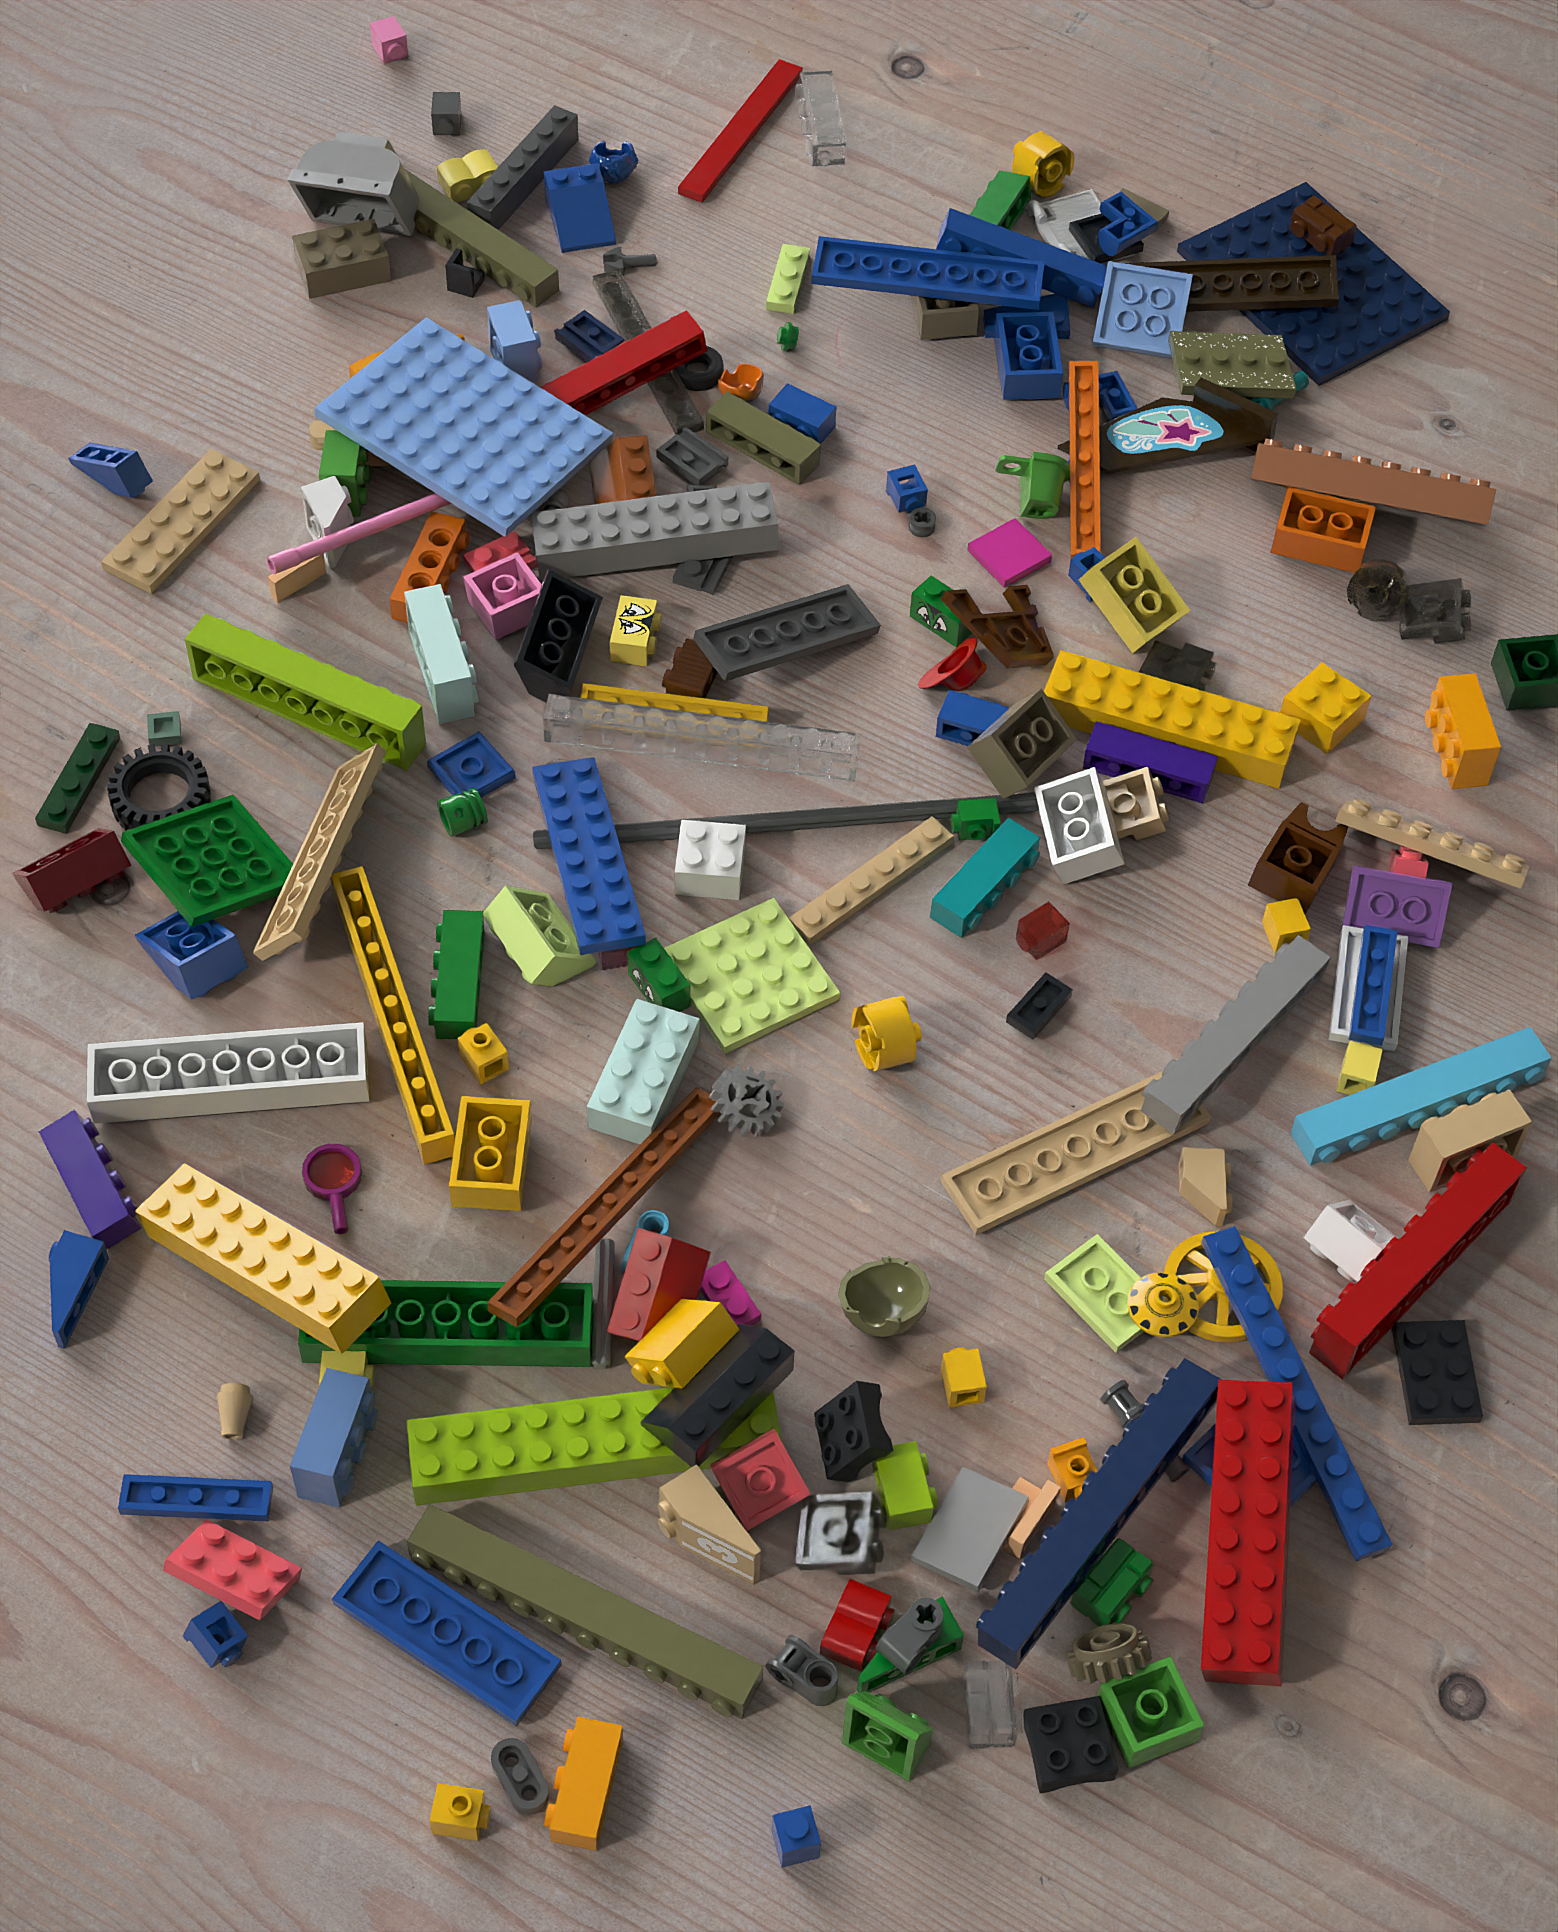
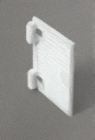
M1092 189L1042 203L1036 200L1030 201L1029 206L1025 207L1028 216L1034 215L1036 218L1035 227L1046 244L1089 259L1069 231V224L1076 220L1101 214V202ZM1135 254L1129 255V256H1126V257H1122V258H1119V259H1115V260H1112V261H1116V260H1120V259L1127 258V257H1130V256H1134Z

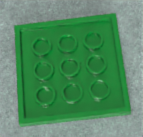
M234 794L122 832L121 842L191 927L278 896L293 866L289 858Z

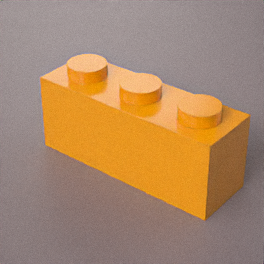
M577 1716L574 1729H567L563 1752H567L568 1756L565 1766L559 1765L557 1768L554 1789L559 1790L556 1804L549 1803L544 1827H549L551 1842L597 1851L623 1743L622 1725Z

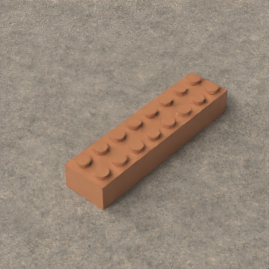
M1266 438L1264 444L1258 443L1251 479L1464 521L1489 524L1497 490L1490 488L1491 482L1470 479V484L1460 482L1461 476L1441 473L1440 478L1430 476L1431 470L1412 467L1411 472L1400 470L1401 464L1386 461L1382 462L1380 467L1371 465L1372 459L1360 456H1353L1352 461L1341 459L1342 453L1324 450L1323 455L1312 453L1313 447L1295 444L1292 450L1282 448V441Z

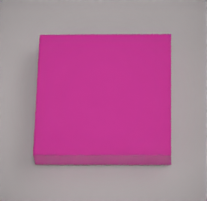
M1016 518L968 543L967 549L1004 588L1045 566L1052 560V554Z

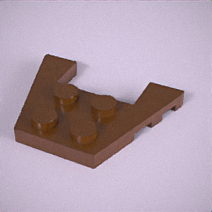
M1028 585L1009 586L1003 592V596L1014 612L982 614L966 589L947 590L941 597L942 602L1007 669L1047 665L1054 658L1044 627H1038L1035 619L1038 614L1036 605H1030L1028 597L1031 591Z

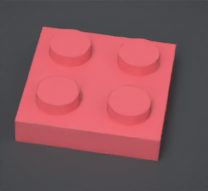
M774 1428L710 1464L714 1475L746 1531L811 1495Z

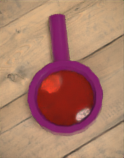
M325 1144L316 1147L307 1155L302 1166V1177L307 1190L314 1197L330 1202L334 1232L336 1234H345L348 1231L343 1198L353 1193L360 1184L362 1176L361 1163L357 1154L349 1147L341 1144Z

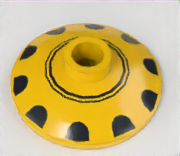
M1152 1273L1140 1278L1132 1286L1127 1301L1128 1311L1133 1322L1144 1332L1161 1338L1175 1337L1188 1331L1195 1323L1199 1311L1198 1298L1193 1288L1182 1278L1170 1273ZM1159 1297H1167L1171 1301L1163 1302L1159 1299Z

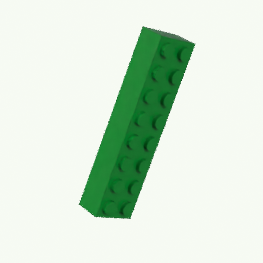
M381 1280L391 1304L346 1350L366 1351L368 1364L591 1367L592 1283H559L518 1327H515L488 1312V1301L506 1282ZM299 1329L298 1346L302 1363H321L322 1351H335Z

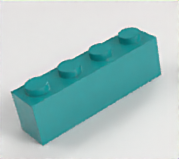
M1008 818L932 898L930 918L960 938L969 929L974 930L980 924L983 914L989 908L994 909L1001 900L1002 893L1008 887L1012 889L1018 883L1021 873L1027 867L1032 868L1040 856L1038 851L1040 837Z

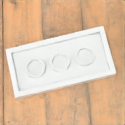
M1343 925L1341 930L1329 1040L1343 1043L1353 1041L1348 1040L1363 928ZM1397 935L1383 1044L1382 1046L1370 1044L1372 1047L1394 1052L1398 1045L1408 936Z

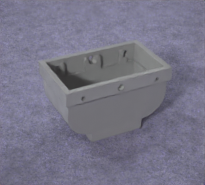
M337 132L334 141H323L311 146L303 154L297 169L292 168L288 182L312 221L345 225L359 222L362 219H375L379 231L412 235L416 225L413 219L418 207V194L387 138Z

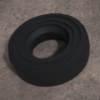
M707 346V352L672 370L674 380L681 387L692 391H704L715 387L724 372L721 355L715 349ZM692 363H703L709 369L702 373L690 372L687 366Z

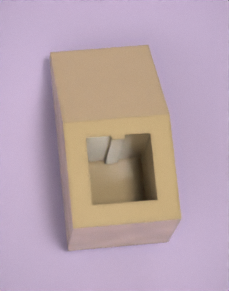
M1183 1147L1178 1164L1179 1193L1212 1224L1222 1226L1226 1213H1231L1232 1193L1226 1192V1183H1230L1231 1164L1225 1162L1224 1149Z

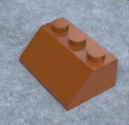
M647 435L618 437L589 462L594 504L656 496Z

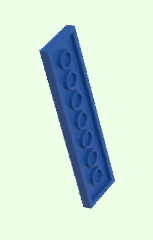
M819 236L811 284L1039 310L1045 261Z
M595 757L532 767L535 787L580 955L645 945L646 934Z

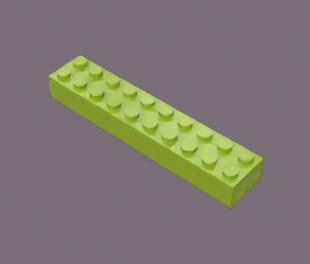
M674 1387L407 1420V1432L415 1505L685 1472L691 1466L641 1426V1421ZM774 1391L699 1466L700 1470L711 1469L710 1464L773 1428L781 1440Z

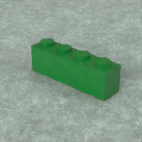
M999 170L994 179L988 183L986 191L982 197L978 198L976 206L968 215L1011 230L1031 200L1030 176Z
M443 910V921L436 924V943H440V950H434L433 968L438 970V976L431 979V998H435V1006H429L428 1024L429 1026H434L436 1039H458L468 1029L477 1028L485 935L483 911Z

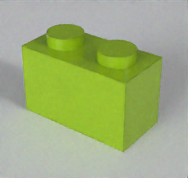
M917 1441L893 1445V1452L872 1462L888 1531L931 1523L933 1509L938 1508V1500L934 1486L928 1487L925 1476L929 1475L927 1456L925 1453H919Z

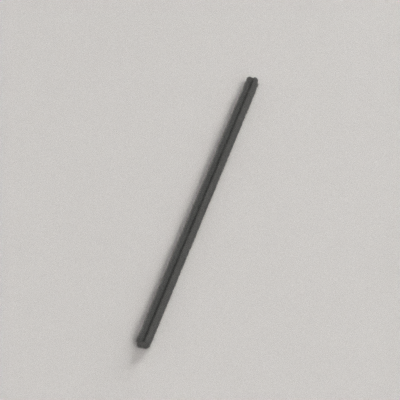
M1035 792L1013 794L1004 799L1001 795L623 823L614 824L619 843L677 839L680 834L681 820L746 825V833L925 820L931 816L935 819L951 818V814H956L957 802L961 800L996 798L999 814L1038 811L1039 806ZM547 829L535 830L533 832V842L536 849L552 848Z

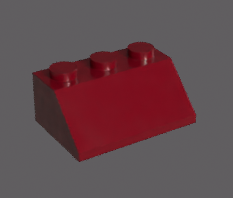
M97 828L12 874L37 910L44 912L48 910L49 913H54L67 906L66 900L75 895L81 898L96 890L95 885L106 879L109 883L125 875L124 869L132 865L115 832Z

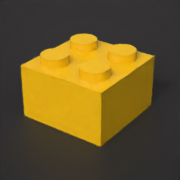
M1321 662L1284 696L1280 713L1301 719L1297 734L1328 754L1365 719L1371 695Z

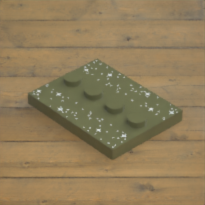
M1170 331L1168 342L1181 395H1194L1195 384L1202 377L1242 397L1294 399L1297 389L1282 335Z

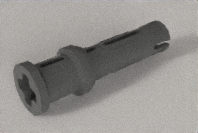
M1121 1380L1114 1384L1100 1398L1101 1402L1104 1405L1108 1404L1120 1418L1119 1424L1123 1429H1125L1131 1419L1137 1420L1140 1417L1144 1406L1128 1390L1129 1384L1126 1380ZM1177 1455L1165 1473L1171 1482H1175L1183 1477L1190 1467Z

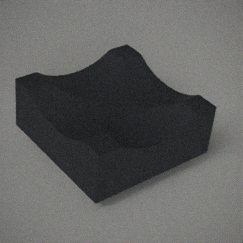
M856 1380L814 1413L822 1460L828 1480L850 1483L858 1477V1473L866 1465L894 1451L892 1440L887 1434L880 1416V1400L882 1397L880 1384Z
M1100 1696L1032 1707L1024 1710L1022 1722L1033 1758L1039 1793L1051 1792L1076 1784L1115 1780L1118 1766Z

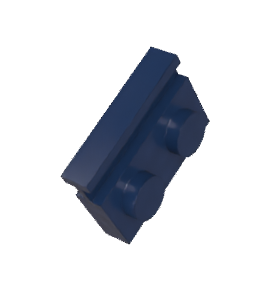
M583 310L564 323L562 329L559 330L557 328L554 330L555 339L586 362L624 343V338L586 310Z

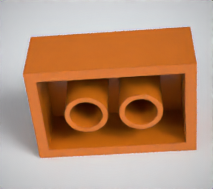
M1288 486L1270 553L1359 574L1376 507Z

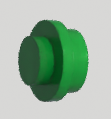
M786 322L784 327L780 326L777 334V344H781L782 351L795 349L799 328L793 326L791 322Z

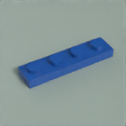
M1364 925L1348 1040L1379 1046L1383 1044L1398 930Z
M124 1474L118 1510L120 1515L268 1522L273 1484L272 1481Z

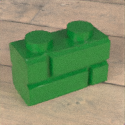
M1117 1538L1073 1593L1070 1604L1085 1617L1088 1616L1097 1626L1113 1624V1622L1122 1623L1132 1609L1129 1602L1133 1597L1138 1595L1142 1598L1151 1587L1154 1579L1150 1576L1154 1564L1139 1551L1136 1552L1127 1542Z

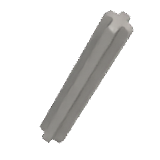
M602 1238L595 1246L591 1366L595 1369H607L610 1367L611 1334L607 1332L612 1316L615 1242L610 1238Z

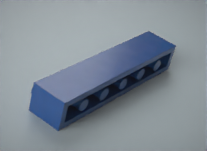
M949 208L941 225L936 246L938 250L1045 261L1041 289L1090 307L1095 305L1104 287L1106 265Z

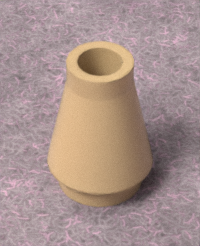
M240 1383L221 1385L220 1393L216 1395L221 1424V1437L228 1440L242 1439L253 1395L250 1394V1387L248 1385Z

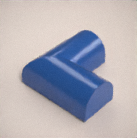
M1120 191L1100 203L1101 214L1112 223L1099 230V245L1107 255L1114 256L1154 233L1159 223Z
M1118 371L1099 375V406L1101 405L1109 421L1138 409ZM1064 382L1063 398L1068 411L1069 382Z

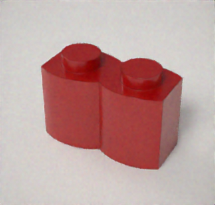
M849 1579L824 1633L819 1654L862 1672L865 1663H869L877 1653L875 1648L878 1642L875 1640L880 1630L887 1631L893 1619L895 1609L890 1608L892 1596Z

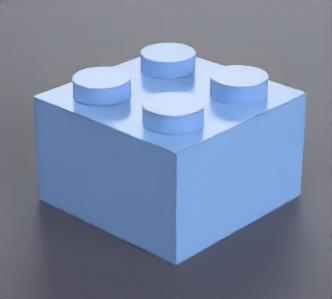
M521 300L487 307L489 342L493 358L530 382H538V369L542 368V361L537 348H541V341L538 331L532 330L533 321L530 311L524 310Z

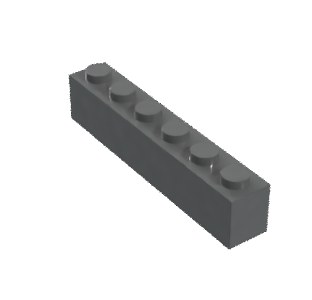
M554 105L467 201V210L499 230L543 181L544 171L552 170L579 140L578 114Z

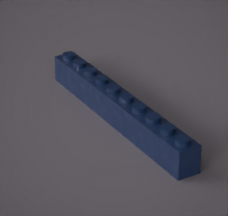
M1186 1358L1183 1359L1177 1369L1174 1367L1170 1368L1163 1379V1387L1157 1394L1151 1393L1144 1403L1143 1413L1137 1420L1131 1419L1125 1427L1121 1442L1117 1446H1110L1102 1460L1103 1465L1098 1472L1092 1471L1082 1485V1492L1076 1500L1071 1498L1067 1502L1058 1524L1055 1527L1050 1525L1046 1529L1040 1541L1041 1546L1035 1554L1030 1552L1024 1558L1019 1568V1575L1013 1582L1008 1580L1003 1585L998 1595L999 1601L992 1610L987 1608L981 1614L976 1624L978 1629V1646L1012 1668H1018L1217 1403L1218 1380L1222 1379Z

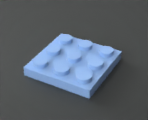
M1108 261L1093 346L1172 358L1168 338L1170 331L1183 330L1193 274Z

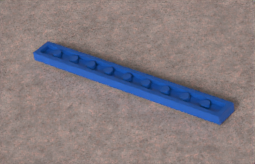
M1236 1226L1204 1236L1201 1241L1202 1246L1268 1381L1293 1383L1296 1397L1294 1435L1355 1561L1357 1562L1389 1550L1392 1546L1391 1540Z

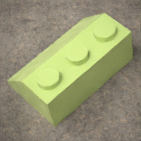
M505 886L483 912L484 917L490 924L489 928L492 933L499 937L506 947L507 955L515 960L522 970L523 978L532 985L553 987L593 967L597 962L592 954L580 955L574 929L548 893Z

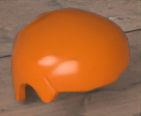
M742 363L737 366L733 373H729L725 369L718 381V388L722 395L729 392L746 402H751L762 391L764 373L761 368L755 365Z

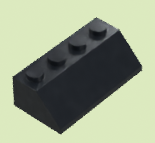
M550 569L545 574L517 653L514 667L530 695L557 708L572 690L603 597Z
M739 1323L737 1326L740 1330L683 1389L674 1388L641 1421V1426L689 1466L693 1467L697 1464L699 1467L794 1369L795 1350L767 1328Z

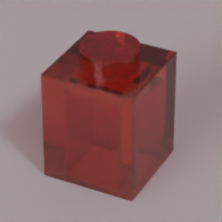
M1048 901L1018 920L1016 941L1023 951L1029 952L1035 960H1038L1067 941L1070 923Z

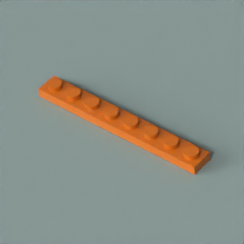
M1069 361L1070 560L1076 554L1084 553L1093 547L1101 553L1098 361Z

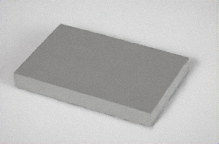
M962 1467L911 1555L912 1562L979 1592L1027 1507L1029 1496Z

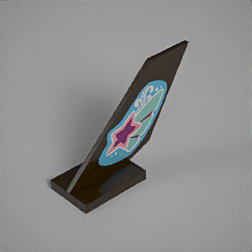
M1200 377L1195 384L1193 401L1161 397L1099 426L1100 470L1109 474L1240 447H1246L1256 452L1258 443L1264 444L1265 438L1274 440L1278 413ZM1068 440L1058 445V450L1070 455V441Z

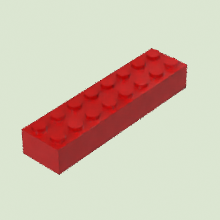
M1492 1143L1484 1152L1480 1149L1477 1150L1468 1161L1467 1170L1464 1173L1457 1171L1446 1185L1448 1189L1442 1195L1437 1192L1425 1206L1427 1211L1421 1217L1416 1214L1410 1219L1404 1228L1406 1233L1400 1239L1393 1237L1382 1251L1384 1255L1377 1262L1375 1259H1372L1360 1274L1362 1278L1356 1284L1352 1281L1349 1282L1338 1297L1340 1301L1334 1307L1328 1304L1322 1310L1316 1320L1320 1324L1310 1336L1313 1339L1309 1354L1343 1380L1389 1332L1394 1322H1398L1512 1202L1527 1169L1526 1166L1495 1143Z
M1218 1380L1201 1671L1205 1682L1282 1686L1296 1402L1292 1382Z

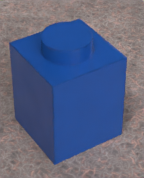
M811 1805L772 1815L771 1831L781 1868L820 1857L821 1841Z

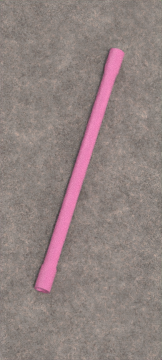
M436 493L299 547L289 548L267 557L268 567L273 574L280 573L299 565L303 561L451 504V502Z

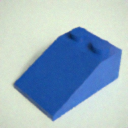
M598 163L544 171L545 199L561 253L616 245L604 181Z
M177 911L135 934L136 940L176 989L191 1000L195 997L206 995L211 988L224 981L234 979L238 973L248 968L236 935L214 919L191 927L180 912Z

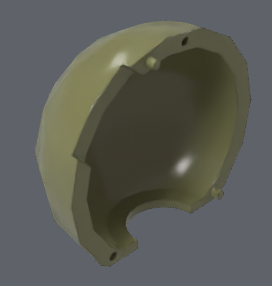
M888 1256L882 1257V1260L865 1263L853 1271L849 1270L840 1282L838 1297L845 1317L853 1326L872 1336L888 1338L909 1331L917 1324L926 1312L931 1287L926 1274L916 1264L901 1258Z

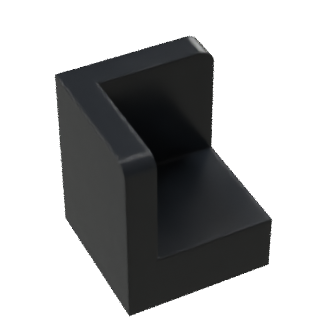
M456 248L445 265L447 291L473 298L485 280L484 271L464 266L462 250Z

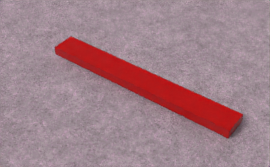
M781 59L775 63L680 183L678 194L703 203L802 76L803 67Z

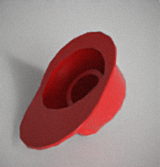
M972 637L965 640L949 656L927 671L918 683L919 688L927 689L939 683L955 691L971 687L987 669L986 664L975 650L978 644L977 639Z

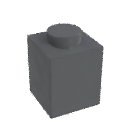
M433 92L431 108L433 135H460L462 116L460 92Z

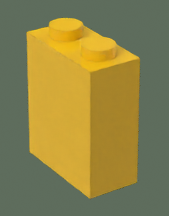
M681 1299L624 1357L632 1366L631 1373L642 1384L683 1389L740 1329L721 1302Z

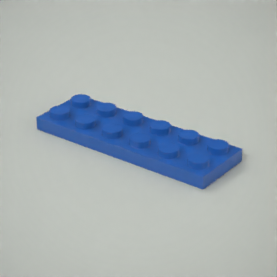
M379 1540L332 1598L334 1606L516 1727L562 1666L561 1659Z

